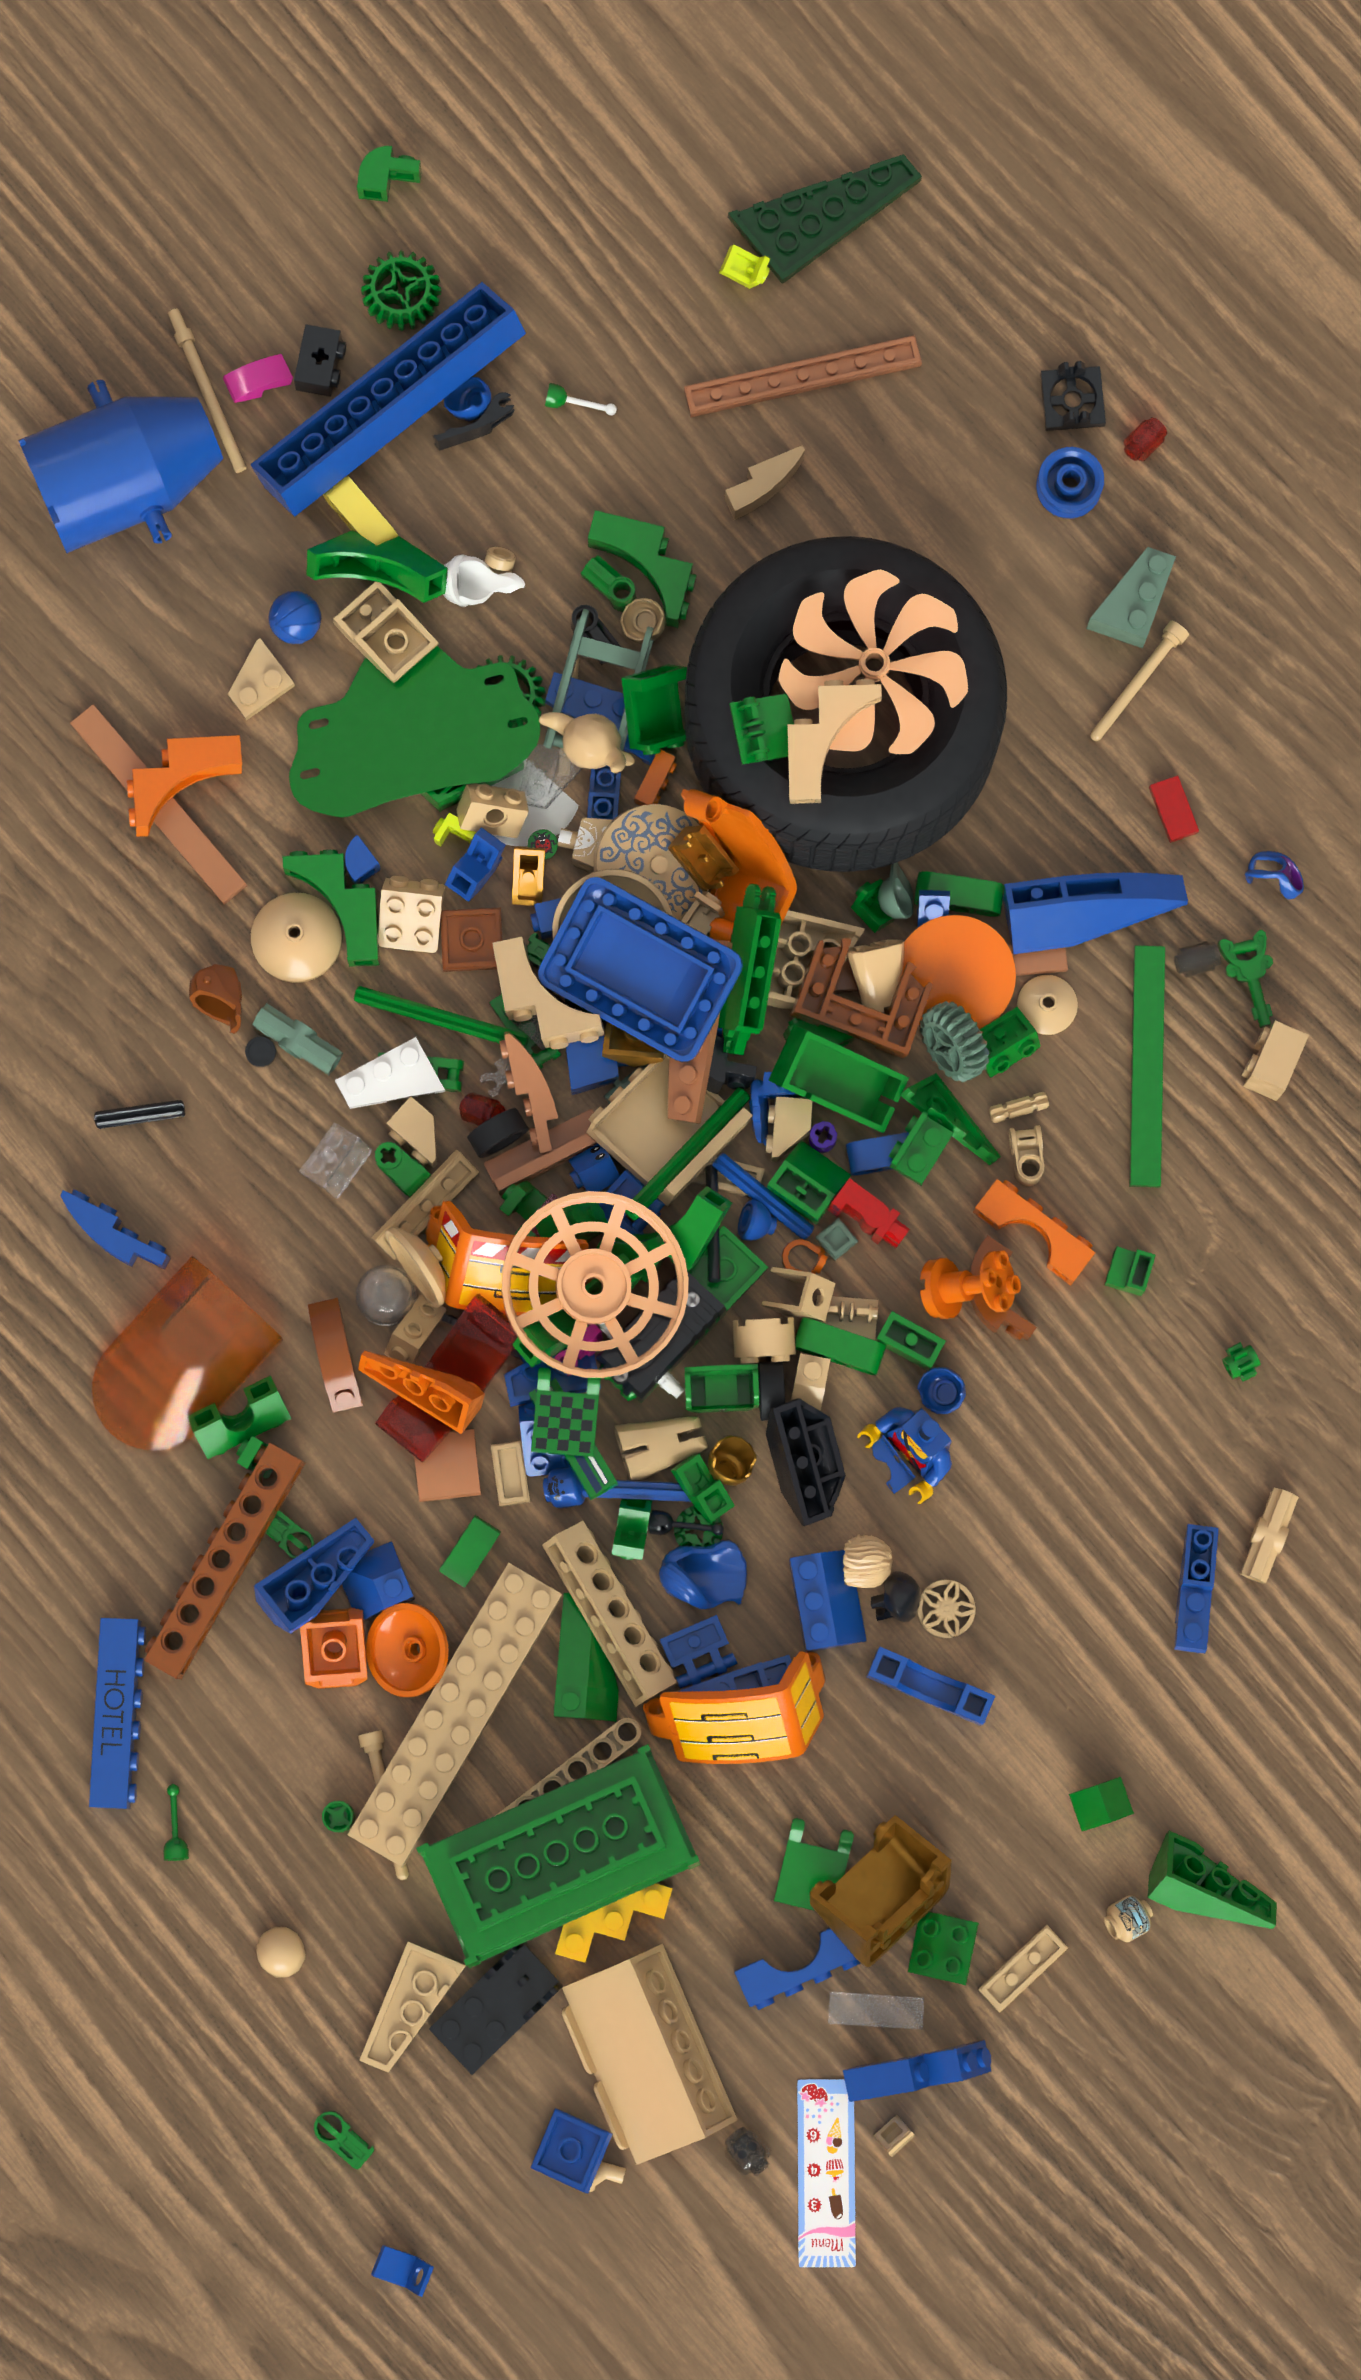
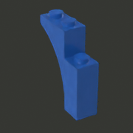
M985 2040L919 2055L852 2067L843 2070L849 2102L913 2092L929 2086L964 2081L992 2072L990 2067L991 2054L986 2047Z

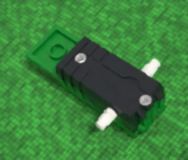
M724 1225L719 1229L721 1281L718 1283H710L708 1281V1249L706 1248L699 1262L690 1270L687 1269L688 1299L685 1313L678 1330L667 1346L641 1367L622 1375L603 1378L609 1380L616 1389L618 1388L621 1391V1396L628 1402L636 1398L642 1403L658 1385L677 1399L685 1389L670 1374L672 1370L768 1269V1266ZM676 1274L673 1279H670L664 1285V1289L659 1291L657 1301L676 1305L678 1282ZM640 1310L622 1329L624 1333L636 1324L644 1310ZM653 1313L644 1329L629 1341L638 1357L647 1352L660 1339L667 1329L671 1318ZM605 1323L598 1324L607 1337L613 1339ZM618 1347L601 1351L596 1356V1360L600 1364L599 1369L617 1367L626 1363Z

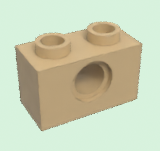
M477 783L466 784L456 808L460 829L477 832L482 827L490 834L518 838L529 812L524 791Z

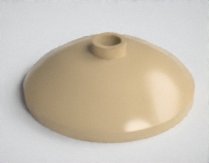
M287 893L272 899L258 912L251 929V946L260 966L271 976L292 983L307 982L323 975L336 961L342 944V931L334 911L321 899L306 893ZM294 928L300 930V935L296 938L289 936V932Z
M389 1228L385 1231L386 1239L399 1264L426 1300L434 1307L439 1308L444 1304L446 1297L445 1276L439 1263L443 1260L441 1254L433 1244L428 1247L416 1235L400 1228Z

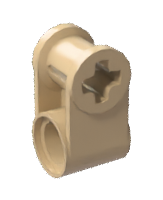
M1038 1125L1034 1126V1129L1019 1131L1010 1128L1009 1145L1011 1155L1013 1156L1016 1180L1023 1186H1034L1040 1181L1045 1166L1041 1127ZM1025 1164H1032L1037 1168L1038 1173L1035 1176H1027L1022 1172L1021 1168Z

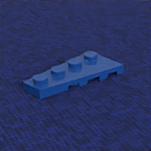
M556 672L553 673L545 703L552 708L554 707L562 674ZM572 678L562 713L574 719L579 716L597 713L611 720L619 731L625 709L623 693ZM627 736L624 751L631 752L650 766L655 754L644 755L641 750L630 749L629 737Z

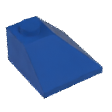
M392 1541L367 1551L342 1583L351 1607L363 1610L364 1620L376 1616L396 1604L407 1603L415 1599Z

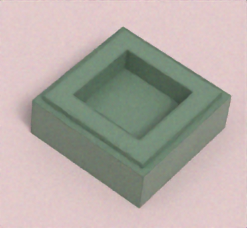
M837 1218L815 1237L834 1261L858 1243V1239L840 1218Z

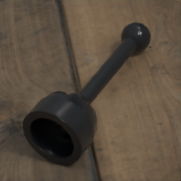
M652 1510L649 1518V1532L653 1535H666L673 1527L711 1531L715 1535H721L724 1532V1526L721 1523L705 1525L673 1521L672 1516L668 1512L662 1510Z

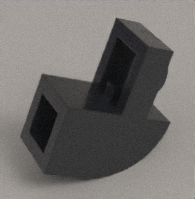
M716 1036L706 1090L718 1094L723 1084L735 1090L737 1088L748 1089L756 1077L757 1066L727 1061L728 1053L723 1052L724 1037Z

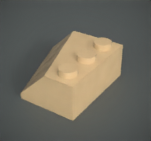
M788 910L780 927L767 1005L781 1009L793 1008L818 941L823 940V948L841 947V939L849 938L852 940L849 946L851 948L855 946L865 928Z

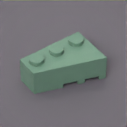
M1147 547L1091 616L1086 629L1143 649L1176 556Z

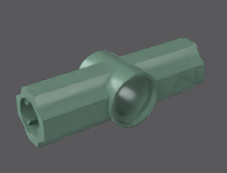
M267 1003L260 1009L252 1023L253 1027L278 1042V1045L287 1053L297 1059H304L328 1076L335 1070L343 1056V1053L338 1048L318 1037L317 1033L309 1026L297 1019H290Z

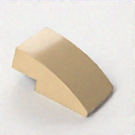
M374 582L333 618L334 625L393 683L398 681L439 644L399 599L396 600L380 582Z

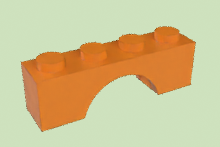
M996 1179L977 1204L973 1213L996 1230L1010 1224H1025L1036 1229L1043 1236L1048 1247L1049 1255L1046 1268L1071 1286L1096 1253L1091 1249L1093 1245L1084 1237L1078 1235L1075 1238L1067 1232L1068 1226L1056 1217L1050 1219L1043 1214V1207L1033 1199L1029 1198L1026 1201L1017 1194L1019 1192L1018 1188L1007 1180L1001 1182Z

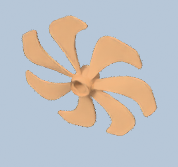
M881 569L854 578L845 588L844 602L849 617L867 648L866 651L862 652L837 636L825 623L822 617L824 593H816L802 600L793 625V636L796 642L811 652L859 661V665L829 675L808 676L799 672L788 659H784L778 681L789 699L799 709L814 710L819 708L818 686H825V681L841 680L843 685H850L860 675L864 679H872L875 682L881 681L896 708L900 722V732L888 750L894 754H911L933 732L935 725L934 717L920 700L887 676L889 670L921 675L939 683L947 694L951 708L957 706L966 696L968 682L965 664L962 658L954 652L937 651L890 662L889 655L904 641L923 629L935 626L947 629L953 633L958 631L957 617L954 609L942 601L927 594H918L910 598L898 615L882 650L876 646L875 608L880 595L897 585L899 579ZM870 659H878L882 662L883 667L879 671H871L866 667V662ZM875 704L852 717L837 734L829 749L855 752L866 748L872 741L874 733Z

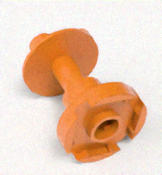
M1004 1250L991 1251L984 1256L980 1266V1275H972L968 1270L959 1271L956 1265L947 1258L927 1261L920 1275V1280L925 1279V1289L920 1290L924 1308L931 1317H939V1320L956 1317L962 1308L963 1302L971 1301L975 1294L982 1293L989 1308L995 1312H1006L1012 1306L1015 1294H1018L1021 1290L1020 1279L1017 1275H1014L1009 1256Z

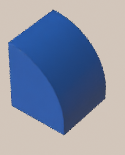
M356 835L346 849L345 864L353 884H362L381 869L379 862L360 837Z

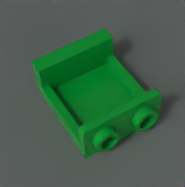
M667 664L621 678L630 749L641 750L644 755H653L660 753V748L663 747L677 748L684 745L686 735L682 723L678 682L686 680L687 667Z

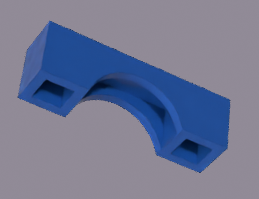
M883 1647L877 1649L866 1675L869 1679L979 1726L984 1725L995 1695L967 1683L941 1675Z
M828 1928L819 1932V1948L814 1959L799 1970L781 1971L770 1966L764 1959H760L734 1971L749 2007L756 2005L757 2009L760 2010L775 2003L773 1997L782 1992H785L786 1997L803 1990L802 1983L813 1979L815 1984L832 1977L831 1970L842 1966L845 1971L859 1965L861 1962L853 1956L836 1934Z

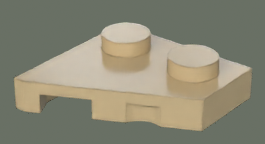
M261 638L256 640L234 681L228 697L247 721L292 689L295 684Z

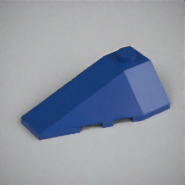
M354 1518L255 1584L256 1602L273 1624L291 1634L318 1615L373 1545L374 1539L357 1518Z

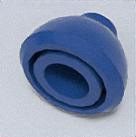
M756 1199L749 1200L744 1205L739 1217L738 1234L741 1240L755 1241L761 1239L766 1234L772 1235L777 1226V1218L772 1217L769 1209Z

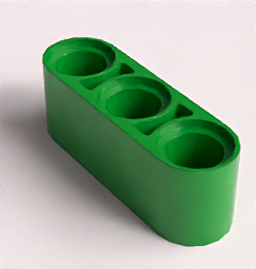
M922 871L918 873L914 904L918 905L919 890L950 891L949 911L988 917H998L1001 915L1004 884L936 872Z
M805 1317L801 1318L795 1336V1347L797 1350L813 1356L831 1359L830 1362L877 1376L887 1347L875 1340Z

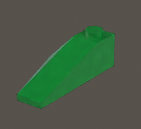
M564 1593L554 1717L617 1722L619 1689L613 1667L570 1593Z
M1170 1830L1166 1833L1149 1874L1147 1898L1176 1911L1273 1929L1276 1926L1277 1902L1247 1880L1240 1882L1227 1872L1229 1867L1222 1861L1216 1864L1203 1854L1205 1849L1196 1842Z

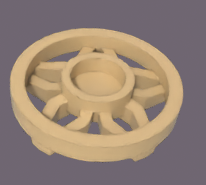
M953 1580L936 1581L925 1588L921 1594L920 1606L917 1611L918 1618L923 1628L930 1634L939 1638H954L964 1633L971 1626L976 1611L975 1601L970 1591L961 1583ZM941 1585H948L943 1591V1597L938 1592L932 1591V1589ZM952 1586L955 1587V1596L953 1598L948 1597V1592ZM959 1589L966 1595L969 1603L965 1601L956 1602L959 1598ZM927 1594L937 1597L936 1603H932ZM924 1600L929 1607L934 1608V1610H930L925 1617L923 1616L922 1605ZM959 1606L969 1607L970 1610L961 1613L959 1612ZM935 1614L938 1618L937 1621L927 1624L930 1616ZM969 1615L968 1621L959 1630V1620L956 1616L962 1618ZM951 1620L955 1622V1632L948 1625V1622ZM943 1621V1627L948 1633L938 1632L931 1627L937 1626Z

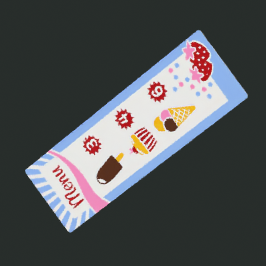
M800 2079L797 2081L799 2267H855L854 2101L849 2102L845 2079Z

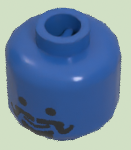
M571 1466L552 1469L548 1477L543 1480L545 1499L547 1502H551L554 1507L561 1509L580 1506L584 1503L586 1497L582 1496L581 1483Z

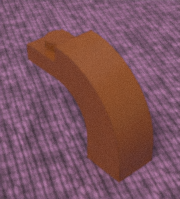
M987 1235L977 1250L969 1271L972 1275H980L981 1262L988 1252L1004 1250L1009 1258L1013 1252ZM982 1293L975 1294L971 1300L977 1316L993 1333H996L1001 1324L1007 1327L1005 1332L1018 1341L1022 1338L1028 1341L1037 1328L1011 1309H1008L1006 1312H995L986 1304Z
M338 1298L308 1304L315 1346L332 1412L363 1406Z

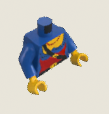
M895 1407L875 1422L876 1425H866L857 1438L863 1434L868 1435L871 1440L866 1444L865 1448H870L880 1438L881 1432L890 1443L925 1479V1481L919 1482L909 1490L910 1496L917 1490L921 1493L922 1498L918 1502V1504H921L933 1495L932 1486L936 1487L951 1469L952 1461L948 1450L952 1441L939 1424L922 1408L912 1411L903 1407Z

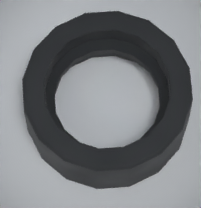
M512 1108L485 1121L470 1132L467 1138L478 1157L484 1158L511 1145L521 1138L529 1128L516 1108Z
M783 1362L758 1363L761 1421L769 1419L770 1408L785 1403Z

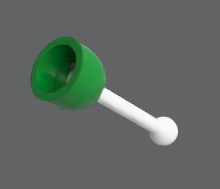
M554 383L549 384L545 401L546 407L559 408L568 402L602 410L608 415H614L617 411L616 406L612 403L603 405L569 397L562 386Z

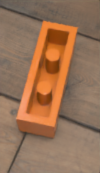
M663 750L655 755L634 798V803L640 806L659 804L661 799L659 794L661 790L665 791L669 783L667 778L670 773H674L677 767L675 756Z

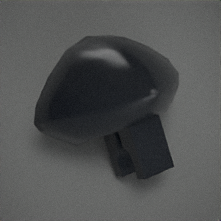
M898 1571L891 1573L884 1581V1594L871 1597L872 1609L883 1607L876 1609L877 1621L892 1617L902 1622L912 1620L920 1606V1587L906 1573Z

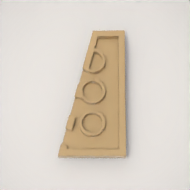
M408 1941L359 2061L389 2073L466 1965Z

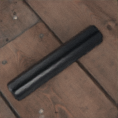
M182 1100L103 1110L95 1112L94 1120L96 1127L102 1129L180 1118L185 1116V1105Z

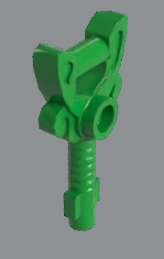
M1259 930L1251 940L1233 944V942L1227 939H1222L1217 943L1220 953L1229 963L1225 970L1226 975L1230 978L1236 977L1239 982L1248 983L1254 1005L1251 1012L1254 1021L1258 1020L1260 1028L1270 1026V1017L1273 1016L1270 1004H1265L1259 981L1265 975L1266 969H1269L1273 964V958L1270 955H1264L1267 937L1266 932L1263 930ZM1252 951L1256 953V956L1248 961L1239 960L1236 955Z

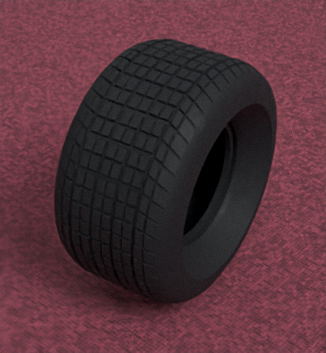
M855 536L826 537L794 544L763 558L744 571L740 577L738 576L714 602L713 607L710 608L703 620L704 625L700 626L695 637V643H693L687 665L685 683L684 727L690 760L693 762V769L705 793L720 797L729 804L753 812L762 821L764 827L773 835L789 863L823 871H863L894 864L930 847L958 824L978 798L992 769L1006 718L1007 679L1001 650L988 619L974 598L951 574L930 559L891 542ZM881 569L896 576L899 579V583L880 595L875 608L876 646L882 650L902 608L913 596L927 594L954 609L958 623V631L956 633L940 627H928L909 637L889 655L890 661L893 662L931 652L951 651L958 654L965 664L968 692L963 700L954 708L950 707L947 694L939 683L921 675L901 672L908 681L914 696L931 711L935 721L931 735L913 753H892L881 761L856 768H837L824 765L821 777V803L790 804L788 757L742 765L729 703L743 701L744 698L755 697V699L769 697L779 677L784 659L793 662L799 656L809 651L801 647L793 636V625L802 600L816 593H824L822 617L828 627L847 643L866 648L847 612L844 602L845 588L854 578Z

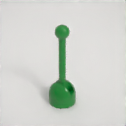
M171 1784L167 1788V1793L171 1801L172 1838L164 1845V1861L189 1859L188 1846L184 1840L178 1837L177 1795L179 1794V1787L176 1784Z

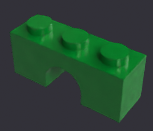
M271 1375L243 1388L247 1398V1405L239 1414L232 1416L224 1415L218 1410L216 1404L213 1403L187 1416L192 1431L207 1459L224 1454L228 1449L241 1444L245 1439L250 1440L252 1436L256 1437L292 1419Z

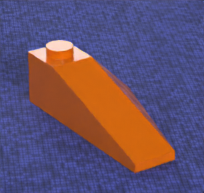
M364 1350L361 1354L359 1371L460 1434L464 1432L482 1408L485 1393L473 1382H467L458 1376Z

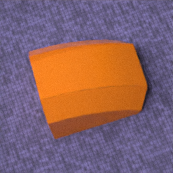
M352 1607L347 1609L321 1610L315 1618L300 1627L306 1685L318 1689L357 1686L368 1680L363 1610Z

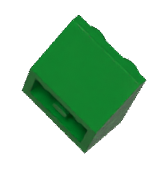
M801 1140L769 1181L767 1189L792 1209L817 1225L828 1210L831 1202L851 1177V1174Z

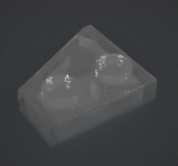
M537 744L527 758L518 791L525 792L527 805L547 809L582 768L573 764L562 749L553 747L547 749L545 746Z

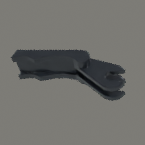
M506 392L495 395L478 421L464 427L449 428L445 433L433 435L436 441L434 445L440 451L490 434L493 428L513 415L515 411L513 409L514 405L501 407L502 404L511 401L508 398L511 395Z

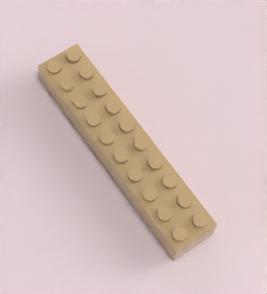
M508 1562L446 1667L442 1678L436 1684L350 1829L348 1836L400 1867L405 1865L562 1598L560 1592Z

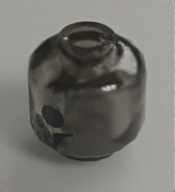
M742 2127L725 2141L727 2147L724 2155L740 2175L753 2173L754 2176H757L770 2165L767 2159L771 2155V2147L756 2129Z

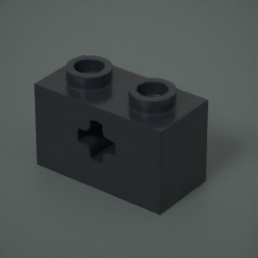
M305 324L294 377L296 391L331 397L333 387L338 388L341 370L337 369L339 359L344 360L346 352V342L342 340L340 330ZM321 357L326 358V360L322 361L321 365L317 364V362H320Z

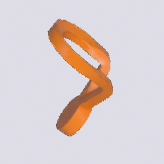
M804 1239L794 1240L786 1245L781 1256L785 1269L802 1271L791 1266L788 1259L789 1251L795 1246L802 1245L818 1254L817 1262L811 1272L814 1274L821 1272L828 1258L822 1247Z

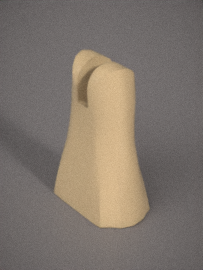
M887 939L873 942L870 946L860 945L849 948L847 956L859 990L862 1005L887 1015L903 973L904 941Z
M699 1416L614 1425L616 1440L629 1481H643L676 1463L686 1460L693 1454H699L708 1449L705 1436L690 1438L683 1442L680 1437L682 1434H689L702 1428Z

